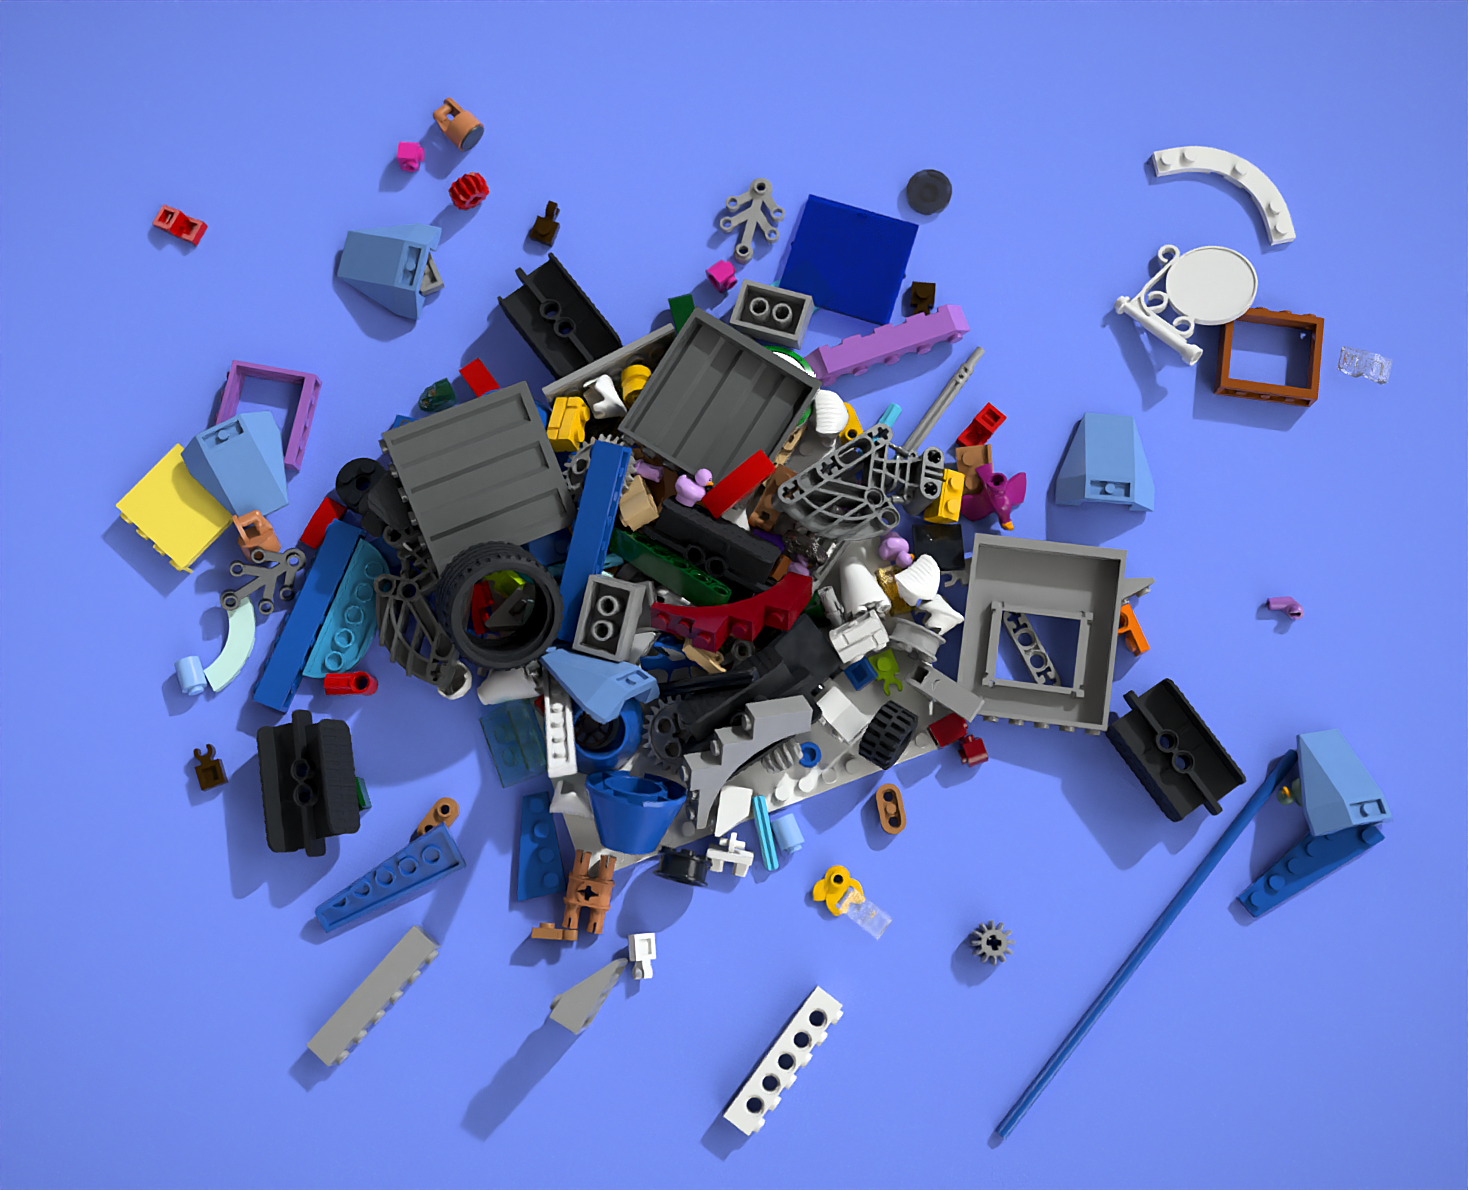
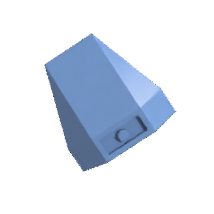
M414 223L348 231L337 277L393 313L420 320L425 297L420 295L419 291L429 251L437 252L442 229Z
M270 411L240 413L195 435L181 453L190 475L232 516L236 514L237 517H240L253 510H258L263 517H266L289 505L281 432Z
M1085 412L1056 480L1055 504L1080 506L1082 501L1128 504V510L1153 512L1155 486L1134 417Z
M572 645L545 654L539 659L577 704L590 714L595 721L602 724L618 717L625 700L634 697L636 700L646 704L658 698L660 694L657 680L637 665L624 661L617 662L572 649Z
M1339 729L1304 733L1296 736L1303 812L1312 837L1332 834L1352 826L1369 823L1371 826L1393 822L1383 792Z

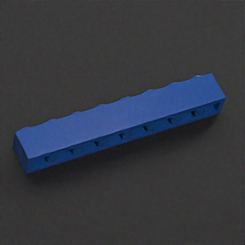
M595 440V443L590 448V464L584 473L583 482L585 485L583 493L578 498L577 505L579 510L577 518L572 523L573 535L571 542L566 548L567 560L560 574V594L563 597L564 611H562L564 618L561 623V630L557 633V638L574 643L589 575H602L632 448Z
M335 518L332 523L328 524L325 530L324 542L315 552V562L312 568H309L305 574V584L302 590H299L295 596V606L292 612L285 618V628L282 635H279L275 640V650L272 657L264 665V675L261 681H258L254 687V697L252 700L278 711L288 712L304 676L302 675L358 542L360 538L363 540L366 538L367 533L362 529Z

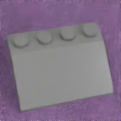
M616 959L563 994H557L549 1007L552 1010L549 1017L576 1035L589 1028L628 964L629 959Z

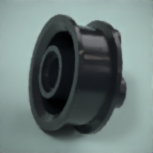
M370 458L351 460L340 469L336 477V492L350 510L360 514L358 509L360 500L387 471L379 462ZM369 482V487L366 490L361 491V485L363 483Z
M662 846L661 850H658V854L661 857L658 870H653L654 875L697 887L708 886L705 878L708 867L713 865L711 863L712 858L702 855L695 857L696 852L688 849H681L680 852H676L677 850L674 848Z

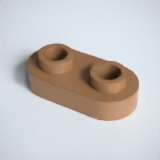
M884 784L878 788L875 795L880 824L886 833L895 835L902 832L906 826L902 796L897 786ZM884 793H891L892 801H885L883 798ZM894 817L897 819L898 823L895 827L889 825V818Z
M449 797L439 799L420 822L417 830L418 836L420 837L425 834L428 826L432 825L434 828L443 821L449 830L460 814V807L457 801ZM448 805L450 808L449 813L444 815L442 807Z

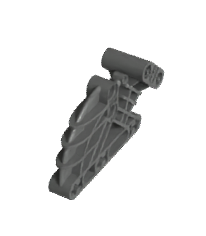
M879 423L781 484L771 497V505L776 511L787 513L797 522L795 525L797 529L800 527L806 528L816 534L814 536L816 539L822 536L834 539L835 545L842 541H861L877 536H885L900 521V515L893 504L901 503L905 512L916 516L940 495L942 487L940 479L943 477V474L940 472L944 469V454L939 448L931 446L918 457V453L915 450L908 451L900 445L896 446L890 441L893 437L891 428L884 423ZM853 447H858L862 450L863 455L850 464H844L838 458V456ZM888 447L895 450L896 453L891 460H887ZM863 463L861 485L837 480ZM827 469H829V473H828V474H827V473L822 474L824 471H826ZM884 487H886V493L890 494L892 491L896 492V495H890V497H887L883 492ZM791 492L792 496L790 498H783ZM867 498H870L874 502V505L870 504ZM808 499L826 504L819 508ZM835 505L852 509L844 516L827 512L828 509ZM857 513H860L862 515L858 517H853ZM882 518L886 519L889 525L885 524Z
M411 524L402 531L394 530L388 525L383 532L384 541L398 551L397 557L401 561L402 571L405 572L406 578L381 574L374 581L376 620L380 632L379 646H386L390 653V662L395 663L397 661L406 670L407 677L414 675L439 688H445L453 681L460 654L449 640L438 620L437 614L427 599V596L435 592L437 582L440 581L441 577H438L437 573L432 574L427 563V559H430L427 549L422 550L417 536L421 534L417 525L412 526ZM417 560L413 565L419 570L427 568V570L411 579L410 561ZM392 581L391 590L389 592H384V585L387 582ZM475 584L471 586L465 595L463 605L461 606L460 618L462 628L465 631L472 610V596ZM415 587V595L407 598L408 589ZM400 602L403 603L402 608H401V612H400V608H399V607H400ZM411 612L417 620L412 644L406 636ZM424 635L432 646L429 659L420 653ZM439 660L446 663L447 666L438 664ZM436 673H444L443 678L435 677Z

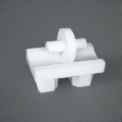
M732 832L731 839L721 838L719 845L709 844L706 857L712 858L711 863H713L709 870L722 872L724 861L734 862L732 874L745 877L749 866H752L754 852L744 850L746 842L737 841V833Z

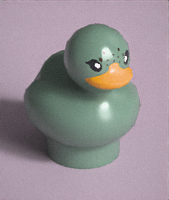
M1300 778L1293 780L1291 789L1284 786L1277 792L1276 797L1279 803L1289 805L1295 800L1298 806L1303 807Z

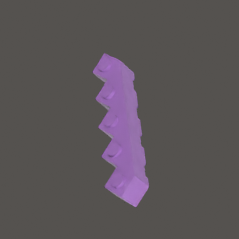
M946 304L937 307L936 313L925 316L924 312L905 318V322L893 326L892 323L874 328L873 333L861 337L860 334L842 339V343L838 346L829 348L827 344L818 347L803 359L813 370L816 379L820 380L822 386L826 387L834 384L836 378L842 374L862 375L874 363L892 365L900 360L899 357L907 352L927 353L931 350V346L939 341L949 342L950 344L957 343L963 339V335L970 331L961 306Z

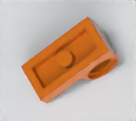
M1130 604L1122 606L1119 619L1121 629H1118V636L1126 635V645L1130 652H1134L1136 657L1150 650V647Z

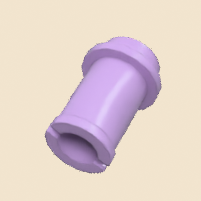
M643 459L636 460L637 463L633 467L637 472L632 473L634 477L640 474L643 478L660 482L663 476V467L644 463Z

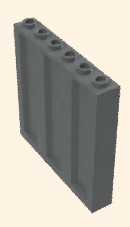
M696 306L617 430L618 434L621 435L620 439L622 441H625L630 446L633 444L642 448L641 452L651 459L654 457L663 461L662 465L672 472L676 469L686 475L688 479L695 481V474L698 470H709L712 474L713 485L704 486L706 493H708L760 449L774 464L820 391L822 382ZM759 486L733 506L732 509L737 511L740 508L744 511Z
M526 380L381 433L382 439L378 440L383 454H388L392 463L388 464L393 479L398 477L402 487L398 488L403 503L408 501L411 511L407 512L412 526H418L421 534L417 536L422 550L427 549L430 559H427L430 571L432 574L437 573L438 577L445 570L446 565L452 562L453 557L459 555V552L469 549L468 547L472 545L475 546L481 542L488 543V541H503L505 544L509 542L520 546L571 526L574 519L577 518L576 507Z

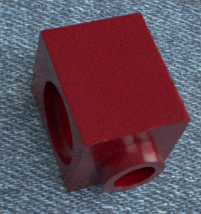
M955 713L943 717L926 728L938 750L968 734L966 731L968 725L965 719Z

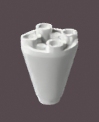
M851 557L842 561L839 571L843 613L846 621L849 622L873 609L880 621H885V614L892 607L890 598L858 558Z
M537 659L530 662L527 666H521L519 669L513 668L510 671L500 670L493 672L477 688L479 699L484 705H494L543 695L542 663Z

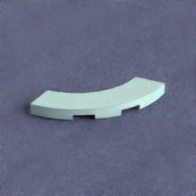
M249 595L240 600L238 608L227 610L229 635L226 645L215 662L203 670L214 692H219L230 684L241 672V668L251 655L255 642L256 616ZM235 599L227 602V604H233L235 602Z

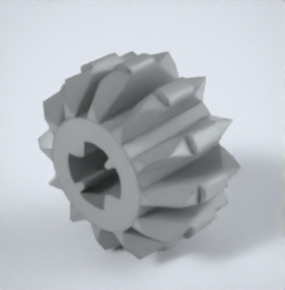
M793 737L780 747L774 749V751L768 753L765 757H762L760 762L769 774L779 773L802 759V748Z
M993 920L988 921V929L983 923H980L978 926L982 933L975 930L972 931V935L978 937V941H970V945H978L979 947L973 951L974 956L980 955L983 952L980 961L985 963L990 956L991 965H996L997 957L1001 962H1006L1003 952L1012 955L1013 951L1006 947L1007 944H1015L1014 940L1006 939L1007 936L1011 935L1012 931L1005 930L1002 933L1004 923L1002 922L997 925L996 929ZM993 935V939L998 940V946L994 945V950L986 944L987 940H991L989 937Z

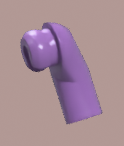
M1273 597L1266 600L1268 610L1281 609L1294 620H1299L1304 616L1303 607L1292 597Z

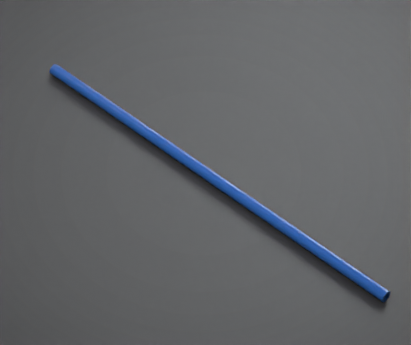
M1289 749L996 1129V1132L1005 1140L1297 762L1298 753Z

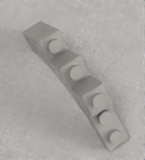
M803 695L745 704V713L741 717L742 725L714 729V738L710 742V751L683 755V765L679 768L681 780L685 781L688 786L689 805H686V815L688 820H692L696 829L706 828L709 811L716 795L726 780L741 764L758 751L776 741L794 734L810 731L813 709Z

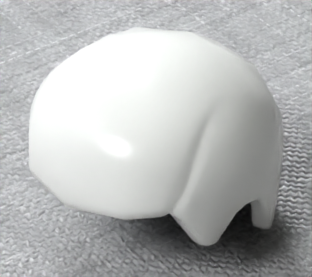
M458 660L452 683L445 688L437 687L438 693L449 700H455L464 696L471 688L472 674ZM436 673L435 677L443 678L444 673Z

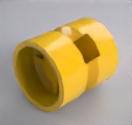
M643 365L629 366L621 373L623 402L628 409L632 407L652 376L651 371Z

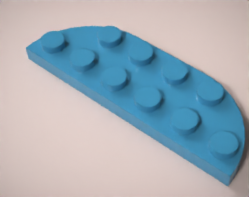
M361 538L302 675L313 678H325L326 674L346 673L363 659L370 647L378 628L375 610L376 592L373 587L374 581L381 574L391 575V571L380 551ZM389 581L384 585V592H389L391 590L392 581Z

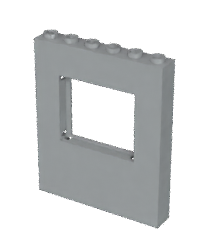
M975 533L957 683L985 701L976 715L983 716V721L998 722V718L1009 719L1008 724L1023 726L1024 721L1034 722L1033 727L1049 729V724L1057 725L1060 731L1074 732L1075 728L1085 729V734L1100 736V731H1107L1127 550ZM1002 611L1081 620L1073 688L994 678Z

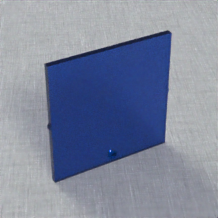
M809 194L795 239L791 242L792 248L778 288L812 296L814 306L880 326L889 324L902 280L906 278L905 271L919 225Z

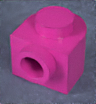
M400 141L397 151V160L400 168L408 172L419 171L420 162H424V148H421L418 142Z
M721 259L705 271L709 281L720 294L726 289H732L738 282L734 275L735 269L729 261L725 262Z

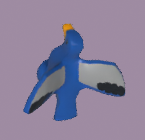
M670 633L662 634L654 642L653 647L660 652L659 655L640 657L641 668L644 671L665 670L668 674L667 682L692 678L691 666L704 669L697 662L687 658L682 651L684 644H678L676 636Z

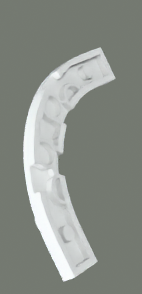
M1186 146L1153 152L1151 157L1157 177L1184 172L1208 174L1214 172L1223 175L1224 179L1232 182L1239 188L1243 187L1250 193L1251 199L1263 218L1270 245L1295 240L1296 235L1292 220L1282 195L1273 182L1247 160L1224 150L1202 146Z

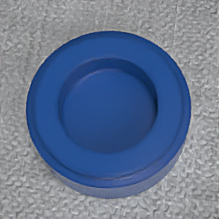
M812 742L801 744L803 757L798 763L805 768L815 767L821 759L820 748Z

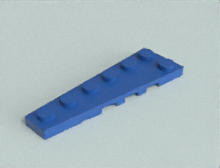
M443 821L316 907L315 914L325 932L328 933L466 867V862Z
M1370 823L1347 827L1332 834L1312 837L1310 831L1236 898L1253 918L1258 917L1381 842L1386 837L1376 826H1371Z

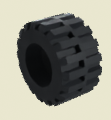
M888 701L878 710L866 728L859 744L858 754L883 770H888L898 761L911 741L918 725V716L896 702Z

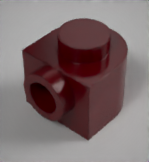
M973 734L959 739L961 750H958L957 753L962 765L967 764L971 768L989 761L982 738H974Z

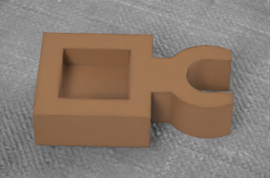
M539 922V928L532 927L531 938L573 941L578 939V930L554 929L555 923Z

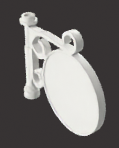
M1164 245L1158 251V262L1164 268L1132 300L1129 297L1120 296L1113 307L1116 309V313L1122 314L1125 312L1139 322L1143 328L1177 351L1185 363L1192 366L1203 353V350L1195 344H1187L1186 339L1192 336L1194 332V323L1220 325L1233 321L1243 315L1250 308L1256 297L1258 287L1257 274L1253 265L1246 257L1226 247L1204 246L1190 250L1180 256L1179 249L1176 246ZM1164 253H1173L1175 257L1168 263V260L1162 256ZM1168 273L1165 287L1166 293L1153 291L1148 294V301L1158 298L1163 303L1158 306L1147 307L1144 301L1146 293ZM1167 303L1181 316L1176 318L1172 325L1156 315L1166 309ZM1179 324H1186L1190 329L1183 332L1177 330L1176 327Z

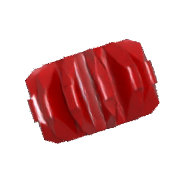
M475 172L464 174L456 182H453L448 190L454 205L459 210L463 209L464 211L480 204L481 201L486 199L490 191L484 177Z

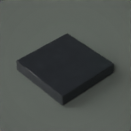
M961 524L912 525L914 562L921 555L926 554L934 559L940 571L965 570Z

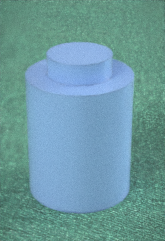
M190 656L176 661L174 666L182 692L189 695L202 693L204 691L203 688L207 686V681L199 657Z
M793 813L770 822L781 851L787 850L788 854L802 849L801 843L805 841Z

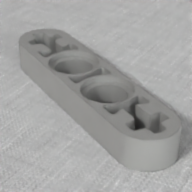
M1004 611L1001 618L1002 624L1033 682L1043 684L1045 682L1043 674L1040 677L1036 674L1048 668L1049 672H1046L1045 676L1048 680L1053 679L1054 684L1052 686H1061L1060 677L1025 613L1011 612L1012 615L1019 616L1016 621L1019 628L1022 625L1025 626V628L1020 629L1014 634L1013 630L1017 627L1013 621L1009 622L1007 620L1010 616V611ZM1020 634H1028L1032 639L1031 645L1027 647L1022 646L1018 641ZM1038 655L1043 659V666L1041 668H1034L1031 665L1030 658L1032 656Z

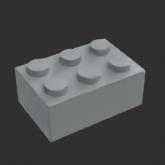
M743 279L729 323L732 328L742 334L800 350L814 309L813 299L809 295Z
M601 574L589 575L572 649L617 662L629 660L646 587Z

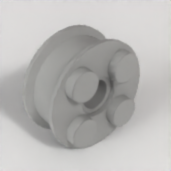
M896 617L895 622L897 625L892 635H888L889 642L887 646L897 651L903 650L908 652V657L916 661L919 659L929 664L936 662L935 654L940 644H945L946 640L921 625Z

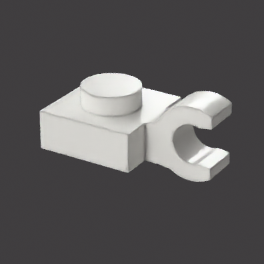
M655 934L628 935L630 961H636L632 970L633 979L652 978L653 971L650 959H656Z

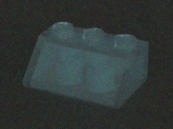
M530 698L505 702L479 719L503 789L548 771L547 745Z

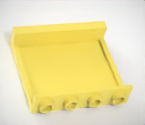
M177 443L115 506L122 511L119 514L122 519L130 525L134 523L139 527L136 530L139 535L145 540L150 538L155 542L152 547L163 556L167 554L172 558L169 563L178 571L184 569L191 574L193 570L189 566L234 521L231 517L232 515L190 475L181 456L185 448Z

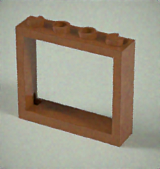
M1265 307L1249 308L1243 315L1235 319L1236 321L1310 330L1311 340L1306 389L1229 378L1234 320L1220 324L1214 394L1311 407L1318 400L1325 318L1316 317L1314 314L1299 315L1292 314L1288 310L1277 312L1269 311Z

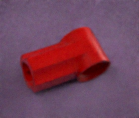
M362 671L355 673L326 674L324 689L326 695L370 696L378 689V681L373 675ZM367 678L368 684L366 688L361 690L360 682L362 679Z

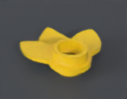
M841 865L831 866L826 871L825 878L817 881L813 887V900H826L829 911L835 916L841 915L846 910L849 901L854 903H862L863 891L860 883L850 878L848 870ZM841 875L842 880L840 882H834V876Z

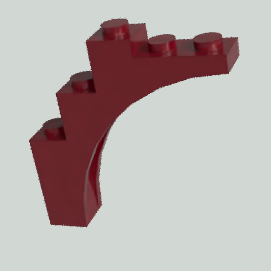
M789 571L780 582L767 591L731 604L687 607L654 602L650 607L651 627L692 639V647L713 653L718 651L728 636L753 642L764 625L789 631L812 598V577Z

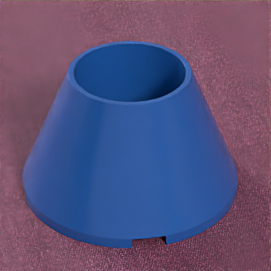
M571 697L574 730L575 722L584 710ZM634 697L625 700L618 715L619 726L617 734L605 747L587 749L577 744L574 737L576 769L578 773L589 775L598 771L616 770L634 755L640 745L641 735H643L644 717L638 700ZM544 715L543 728H544V735H545V739H546V724H545V715Z
M608 770L587 775L584 785L599 841L605 848L620 853L639 855L654 852L687 799V790L684 786L673 780L645 773L644 777L629 776L630 771Z

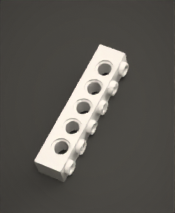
M817 985L724 1112V1117L748 1136L752 1131L757 1133L766 1121L762 1118L768 1109L773 1111L780 1102L781 1098L778 1095L785 1087L788 1090L796 1080L795 1071L799 1066L804 1068L813 1056L809 1053L815 1044L820 1046L827 1037L826 1028L830 1023L835 1025L844 1013L840 1010L843 1005ZM813 1011L823 1013L824 1020L820 1025L816 1026L810 1023L809 1016ZM799 1032H804L809 1037L808 1043L803 1047L795 1045L793 1041L794 1036ZM782 1054L792 1056L793 1063L789 1068H782L778 1064V1058ZM769 1075L774 1076L778 1081L777 1086L772 1090L766 1089L762 1084L763 1079ZM756 1097L761 1101L762 1106L758 1111L748 1109L746 1103L750 1098Z

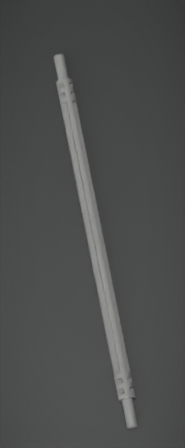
M977 346L966 363L961 364L955 375L950 379V382L905 442L903 448L908 451H917L974 372L973 368L985 353L983 348ZM867 498L868 502L874 505V502ZM857 513L853 517H858L862 515L860 513ZM851 541L838 543L835 548H832L833 551L828 559H821L810 573L809 577H812V596Z

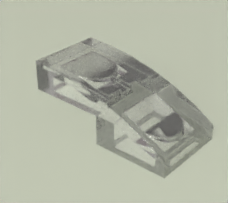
M1344 346L1341 348L1337 369L1355 378L1364 376L1376 383L1385 384L1388 383L1393 361L1369 351Z
M849 886L835 905L836 908L877 940L893 920L852 886Z

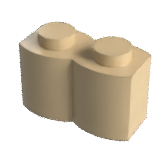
M640 474L633 477L634 481L627 482L630 489L622 490L623 497H620L618 509L621 511L618 514L621 522L625 527L630 526L633 531L659 517L651 490Z

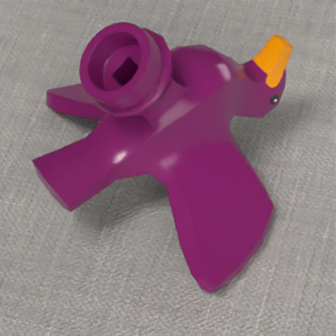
M992 463L976 468L975 471L983 484V491L980 494L962 495L960 513L972 522L995 513L1002 529L1014 530L1010 518L1011 506H1017L1024 502L1027 482L1026 473H1017L1007 480L1004 474L994 473Z

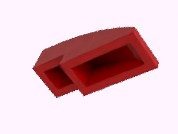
M760 449L712 488L701 501L713 517L718 519L752 493L757 486L776 473V467Z

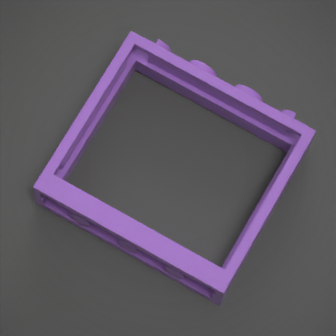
M233 360L230 372H227L226 388L221 393L220 411L215 415V425L236 415L246 376L303 386L284 458L285 469L300 471L322 381L316 374Z

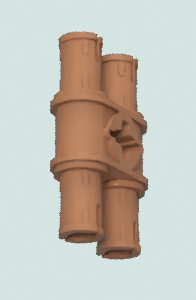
M576 850L573 871L567 876L569 881L566 896L563 897L566 907L561 926L567 928L570 924V929H577L580 909L583 906H587L591 911L586 931L592 933L596 923L594 934H602L605 914L611 908L609 903L612 888L615 886L612 877L617 857H609L607 866L608 855H601L597 877H589L587 873L592 852ZM588 886H591V891L595 892L591 897H587V892L583 891Z

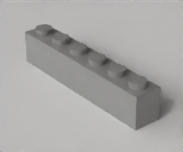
M414 925L306 1046L327 1066H332L336 1063L340 1065L349 1056L350 1052L348 1049L354 1043L358 1045L367 1036L368 1032L366 1029L372 1023L376 1025L385 1016L386 1013L383 1010L390 1003L394 1005L404 993L401 990L408 983L412 985L420 977L421 972L419 970L425 964L430 965L439 955L437 950L441 945L420 925Z

